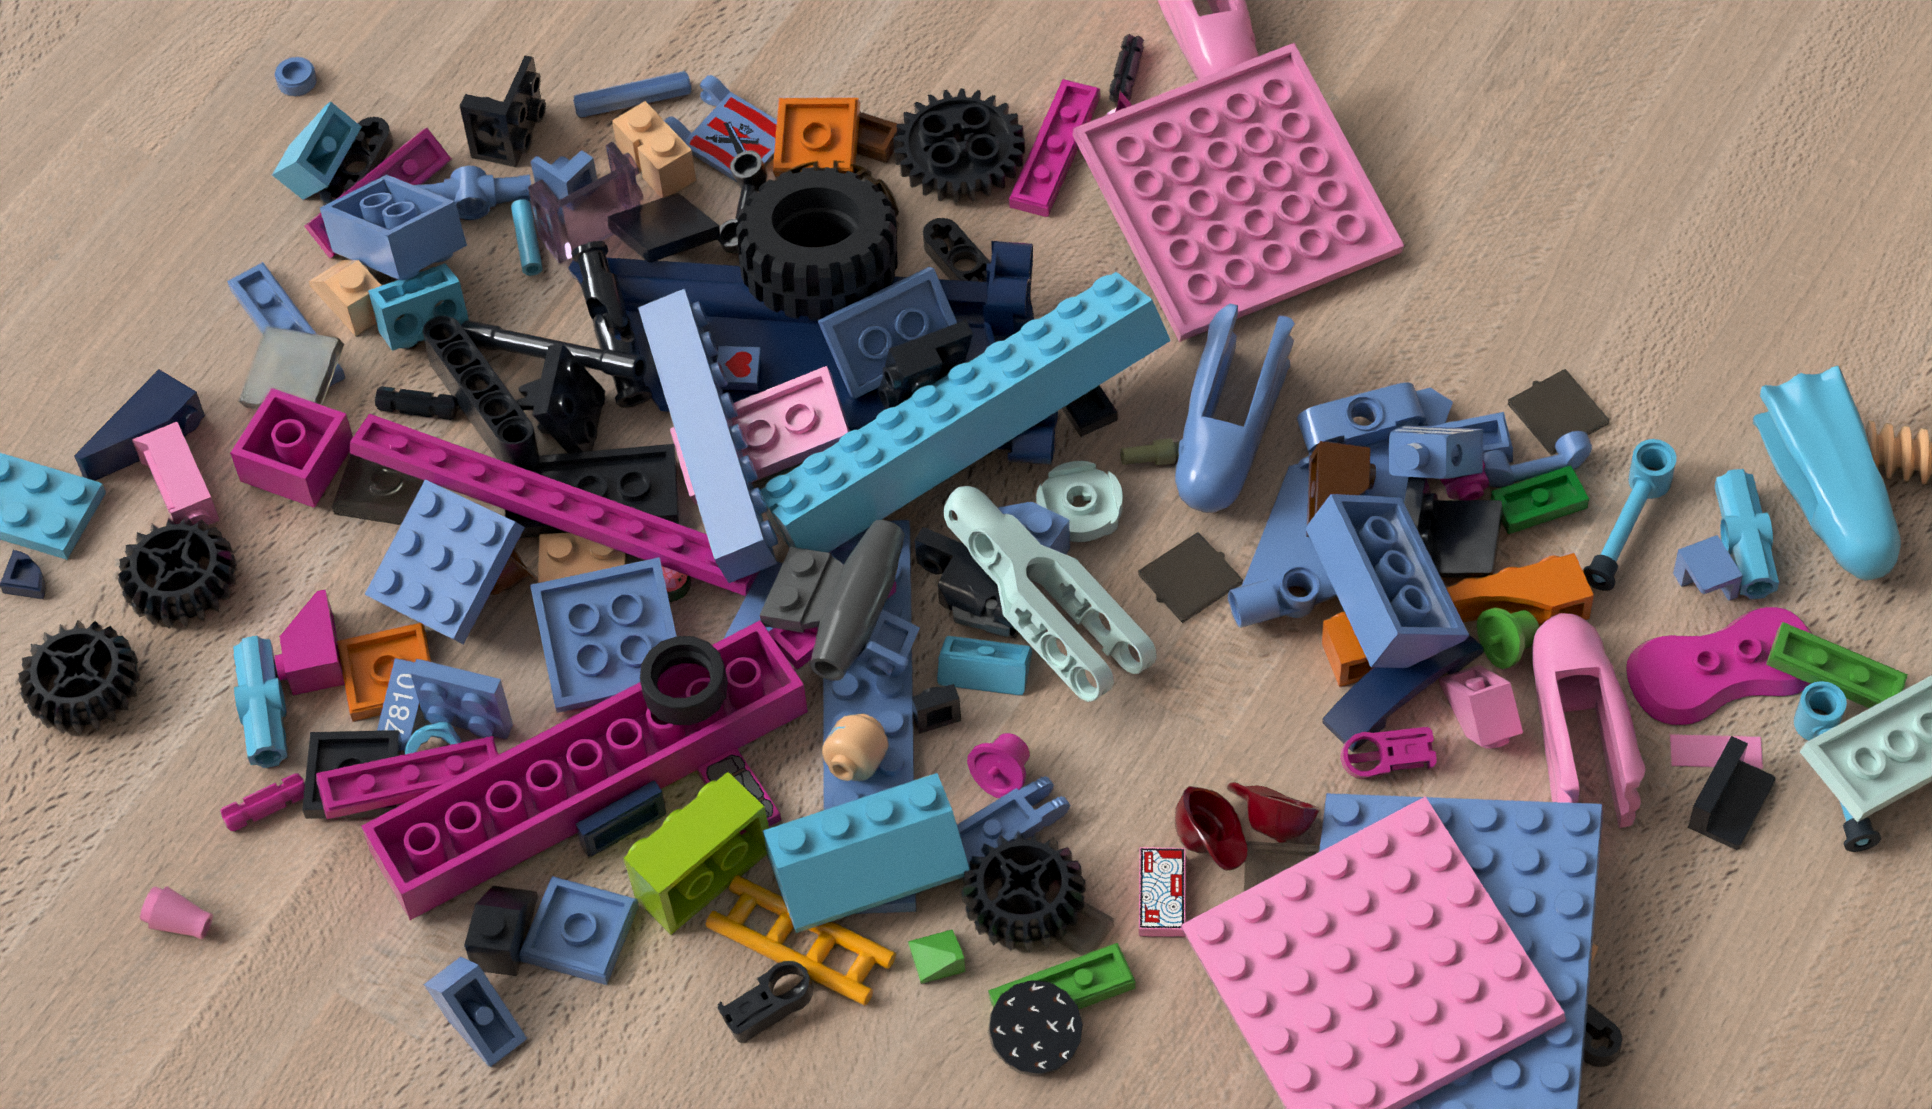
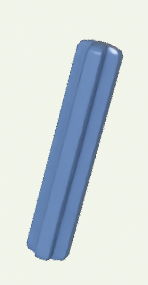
M681 71L576 94L573 101L577 116L583 118L634 107L644 101L652 103L688 95L691 93V83L687 72Z

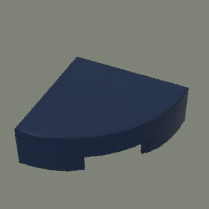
M13 550L0 582L3 594L44 600L46 583L40 568L29 555Z

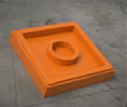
M779 98L773 160L774 176L779 177L780 174L793 167L813 161H818L817 167L833 168L834 160L845 162L837 163L839 173L846 174L847 171L854 173L851 164H856L860 117L859 98Z
M416 623L337 641L352 722L381 715L395 658L416 662V659L432 662L424 624Z

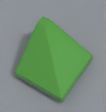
M953 929L908 941L921 984L965 972L964 956Z

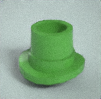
M1492 608L1483 611L1479 615L1476 627L1480 644L1484 647L1487 658L1494 666L1506 669L1515 666L1521 659L1523 651L1532 647L1539 624L1536 618L1526 610L1509 613L1504 609Z

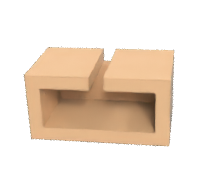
M646 101L612 120L617 151L637 173L642 172V178L661 198L675 194L696 181L692 150Z

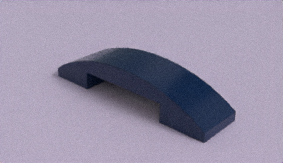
M1469 634L1465 641L1408 668L1374 667L1323 717L1322 723L1343 744L1353 735L1361 732H1380L1386 727L1387 717L1445 673L1450 675L1459 672L1484 652V647ZM1357 740L1350 745L1349 749L1354 752L1368 740Z

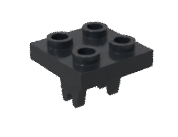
M563 343L549 345L541 378L521 385L518 390L524 398H520L516 402L522 410H533L532 415L539 422L538 430L542 434H550L567 453L593 451L594 442L598 434L597 428L600 414L605 403L606 391Z

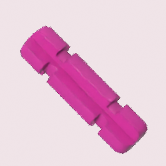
M294 773L282 779L283 784L279 786L273 783L242 798L244 802L239 805L235 801L222 807L220 812L226 827L230 831H236L246 826V821L251 818L255 822L287 807L285 802L289 800L295 803L303 799L305 789L303 778L299 773Z

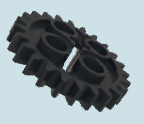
M960 88L958 96L952 97L946 89L943 91V99L941 100L929 94V105L925 106L922 103L915 102V114L904 112V123L897 124L896 126L897 136L893 139L896 165H900L901 176H909L912 188L922 184L924 196H927L933 190L938 191V201H942L947 193L953 194L955 203H959L962 194H967L972 202L976 201V192L982 191L986 196L990 197L992 196V185L1004 189L1005 177L1015 179L1016 167H1022L1023 165L1022 154H1025V138L1023 125H1018V114H1009V104L1007 103L996 107L995 95L988 97L985 101L981 100V90H977L972 97H966L964 88Z

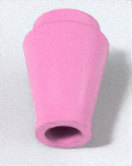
M154 886L148 893L140 913V920L148 923L149 929L189 935L199 939H203L206 936L213 919V914L202 910L168 886L164 889Z

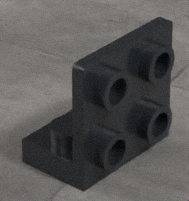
M524 56L503 102L490 97L464 95L460 104V111L471 158L517 167L522 153L529 151L532 142V131L536 122H542L546 110V102L541 98L540 93L541 76L540 73L536 72L534 57Z
M1408 477L1404 504L1440 577L1483 578L1494 575L1503 515L1502 502L1500 500H1438L1437 494L1431 493L1427 478Z

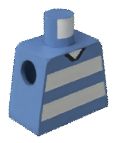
M1406 425L1390 432L1389 474L1392 476L1449 479L1483 473V429ZM1455 445L1459 450L1458 461L1451 457V452Z

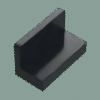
M1731 736L1693 805L1688 828L1738 850L1774 786L1775 776L1743 762L1748 743Z

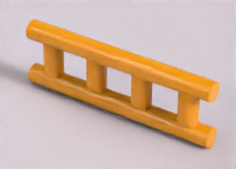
M739 875L733 878L729 891L740 897L727 917L712 911L705 924L707 928L777 963L782 961L800 963L807 969L811 980L864 1006L869 1003L873 989L862 983L874 964L876 963L889 969L896 959V952L833 921L808 929L819 936L806 956L783 945L794 928L783 897ZM756 905L779 915L766 936L744 926L745 921ZM835 943L858 954L846 975L822 964Z

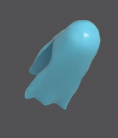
M1837 365L1820 374L1800 373L1778 386H1762L1760 397L1766 405L1768 412L1755 415L1753 417V425L1759 429L1777 474L1801 507L1813 531L1827 545L1836 562L1856 578L1867 581L1884 577L1891 572L1898 561L1901 538L1884 480L1873 460L1863 422L1841 369Z

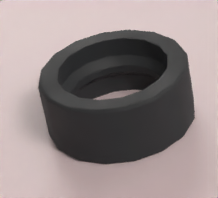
M676 636L661 641L647 653L641 663L640 683L648 709L662 721L673 725H693L705 721L720 709L726 699L728 681L724 662L720 652L705 640L695 636ZM682 663H690L702 666L709 671L710 682L708 686L696 695L687 698H673L659 691L658 679L670 667Z

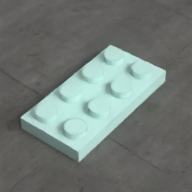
M1932 675L1807 741L1800 750L1802 756L1857 822L1932 782Z

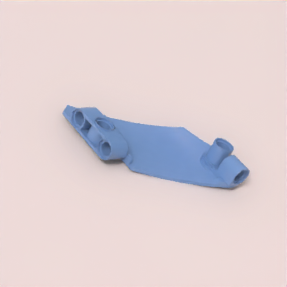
M1404 382L1319 404L1302 411L1296 419L1309 456L1301 459L1298 464L1288 467L1241 587L1229 590L1227 599L1238 627L1242 628L1286 615L1293 618H1301L1308 615L1314 609V605L1337 597L1310 537H1306L1305 529L1307 526L1309 457L1319 441L1370 447V463L1376 465V478L1372 490L1368 489L1364 496L1401 497L1404 502L1408 477L1392 476L1389 474L1390 432L1406 425L1433 426L1446 423L1453 401L1430 387L1416 391L1412 383ZM1364 417L1371 424L1368 426L1358 425L1352 418ZM1299 586L1304 588L1309 595L1295 597L1289 593L1288 588Z

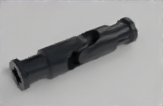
M591 241L576 247L571 254L573 260L579 264L583 277L581 288L589 315L593 321L599 348L601 350L612 349L640 355L631 322L626 313L625 302L617 275L611 273L606 257L609 252L607 245L604 241ZM620 334L621 340L616 339L614 336ZM612 376L617 391L615 401L620 408L634 407L645 403L653 396L651 389L645 386L643 378L636 381Z

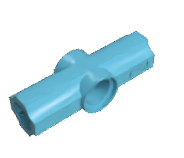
M1744 469L1728 470L1726 474L1717 477L1715 481V490L1722 516L1720 524L1721 541L1743 575L1739 590L1740 595H1746L1749 599L1765 598L1768 594L1777 591L1779 586L1771 551L1773 546L1771 520L1768 513H1762L1753 474L1746 473Z
M258 636L242 638L241 642L233 647L238 686L234 687V695L241 724L244 726L247 757L250 765H258L263 768L275 767L283 759L288 758V748L283 724V717L287 716L286 704L280 679L277 678L273 646L270 639H262Z

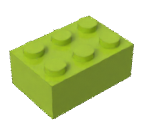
M727 772L717 781L708 782L699 791L697 798L683 809L673 811L657 831L648 838H641L629 849L628 854L623 859L635 899L670 935L727 889L736 875L742 876L767 855L763 830L769 829L765 807ZM745 829L747 832L741 835L739 832Z

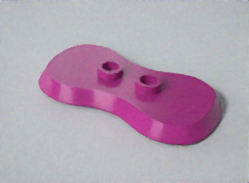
M1777 607L1755 609L1741 615L1723 629L1703 636L1669 635L1645 641L1635 648L1627 660V679L1635 699L1653 719L1672 725L1693 724L1707 718L1720 707L1735 699L1754 695L1789 696L1802 692L1811 683L1770 667L1766 663L1777 630L1782 622L1812 634V632L1791 611Z

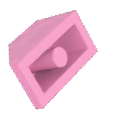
M1481 665L1439 678L1440 686L1465 736L1481 747L1484 746V748L1491 749L1504 746L1510 742V737L1523 733L1511 682Z

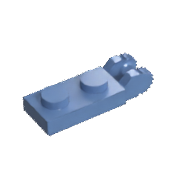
M1041 777L1020 790L1017 788L957 824L970 870L969 862L972 856L985 857L981 851L984 843L996 848L998 847L997 839L999 835H1002L1007 842L1014 841V836L1018 830L1023 835V839L1026 840L1033 836L1036 831H1041L1043 826L1052 825L1068 813L1070 803L1062 796L1053 799L1051 802L1049 801L1036 810L1033 809L1032 806L1039 803L1040 800L1048 796L1054 789L1053 782L1048 777Z

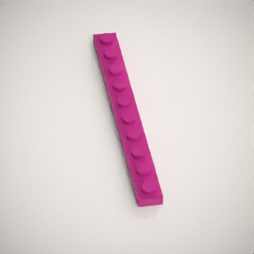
M370 413L350 441V454L422 480L426 479L441 487L644 560L660 557L661 566L744 596L747 595L760 572L758 571L728 583L714 560L707 534Z

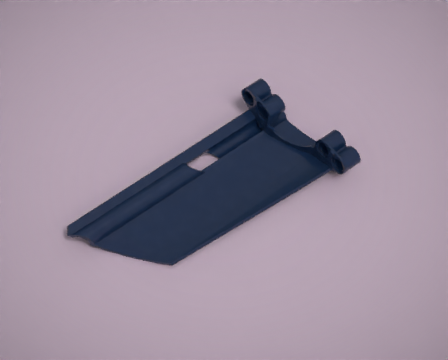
M991 241V264L987 263L986 269L987 282L939 279L957 323L966 320L973 332L965 363L983 354L991 344L1006 340L1019 332L1024 324L1034 320L1031 303L1033 244ZM607 257L611 273L617 275L625 302L626 313L630 319L640 355L646 359V372L643 376L645 386L651 389L653 395L651 399L660 411L670 412L638 307L682 289L686 290L692 303L700 301L709 322L708 325L703 326L704 333L710 332L717 350L718 346L760 347L761 349L758 391L723 390L724 394L727 392L730 394L734 403L827 366L832 374L850 431L859 430L875 420L877 415L885 410L878 394V388L858 398L850 396L818 321H810L809 317L805 316L794 319L787 317L784 311L780 310L776 313L768 309L764 305V301L760 303L749 292V288L744 285L740 266L654 261L649 263L641 259ZM573 260L568 266V270L573 279H576L581 286L583 277L580 267ZM895 276L891 285L907 277ZM620 334L614 336L616 339L621 340ZM717 355L712 357L714 363L717 362ZM1058 411L997 449L1011 450V453H1008L1009 462L1052 465L1056 448L1055 428L1057 426Z

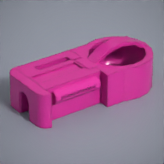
M1429 727L1355 734L1344 743L1341 749L1340 760L1342 766L1349 775L1357 779H1368L1378 775H1386L1396 770L1424 767V763H1427L1428 770L1437 762L1436 752L1432 750L1433 732ZM1360 739L1369 740L1378 748V751L1348 754L1350 745ZM1380 760L1379 765L1369 771H1360L1350 764Z

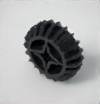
M185 516L180 524H175L168 517L166 526L159 528L151 523V533L145 535L137 532V544L126 545L125 554L127 557L119 559L121 572L118 574V582L123 590L122 594L126 603L132 606L134 612L139 617L146 616L147 620L153 625L162 619L163 623L170 629L176 620H180L182 624L188 627L190 618L197 616L204 621L205 611L211 609L219 612V600L230 599L231 591L229 587L236 585L235 571L237 570V562L234 554H232L231 544L226 538H223L221 532L216 527L209 529L208 524L203 519L193 525L189 518ZM202 556L210 560L207 570L200 568L199 560ZM149 574L156 576L157 583L153 588L146 585Z
M77 620L74 628L67 630L66 627L60 624L58 634L51 636L44 632V643L42 645L31 644L30 652L32 656L22 658L24 670L18 673L21 697L24 703L28 704L27 707L30 714L36 719L40 718L42 724L48 729L56 725L57 729L64 734L73 726L75 731L82 735L85 726L92 724L99 731L101 720L107 718L115 722V711L117 709L128 710L129 702L127 698L137 696L135 683L140 681L137 656L135 651L131 650L128 640L123 635L118 636L117 631L111 626L102 629V626L94 621L86 629L84 624ZM110 662L112 663L111 670L104 680L102 678L105 673L104 667ZM55 674L57 675V678L54 680L55 686L48 692V685Z
M1019 830L1014 836V841L1007 842L1002 835H999L997 839L998 847L996 848L984 843L981 851L985 857L972 856L969 862L971 870L965 871L963 877V885L965 887L961 891L962 902L966 905V916L969 921H975V930L979 935L988 933L989 941L992 942L993 946L1003 938L1006 939V947L1010 951L1013 950L1017 942H1024V947L1029 952L1033 948V941L1040 940L1048 948L1051 943V934L1064 939L1067 934L1066 925L1076 926L1078 921L1077 911H1083L1085 906L1083 894L1086 891L1085 879L1081 876V865L1078 860L1072 861V852L1069 848L1058 849V842L1054 837L1042 843L1041 835L1037 831L1030 840H1024ZM999 878L1002 881V888L998 891V897L990 901L987 896L988 891L994 881ZM1057 881L1060 891L1054 901L1049 904L1046 901L1045 894L1049 891V885Z

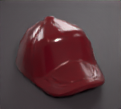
M1235 782L1227 785L1228 791L1247 801L1248 818L1252 829L1275 839L1278 843H1285L1287 840L1303 835L1312 826L1320 811L1318 807L1287 797L1265 786H1243Z
M1188 786L1181 795L1175 809V829L1180 842L1189 851L1198 854L1209 853L1221 869L1230 871L1240 867L1246 861L1248 848L1240 820L1233 806L1216 791Z

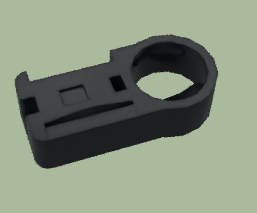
M795 961L777 963L768 972L757 978L759 985L725 1006L721 1001L718 1003L717 1008L723 1020L739 1043L747 1042L791 1013L803 1009L810 1002L814 986L805 967ZM788 974H797L803 977L791 990L778 996L773 995V988L781 977Z

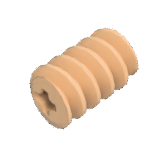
M1869 420L1866 427V435L1871 454L1877 468L1880 465L1884 466L1886 479H1891L1896 469L1902 468L1904 481L1909 482L1916 470L1920 473L1921 483L1927 484L1932 475V442H1930L1928 430L1921 428L1916 437L1912 439L1910 427L1903 426L1897 437H1895L1893 425L1886 423L1880 433L1877 434L1875 422Z

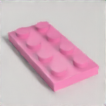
M827 366L734 403L738 416L732 418L733 425L739 424L748 445L747 448L742 449L743 457L747 455L750 457L758 476L757 480L799 464L814 453L823 452L838 443L843 435L850 432L832 374ZM673 427L670 428L688 493L696 505L697 500L677 434Z

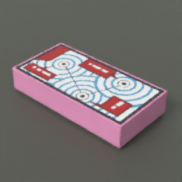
M1140 847L1139 936L1185 937L1181 927L1185 923V848Z

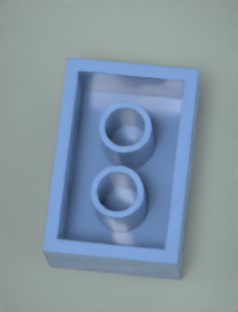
M385 175L320 207L332 252L351 260H359L363 265L398 280L413 278L419 274V270L432 263L446 261L453 256L454 252L467 246L455 201L389 175Z

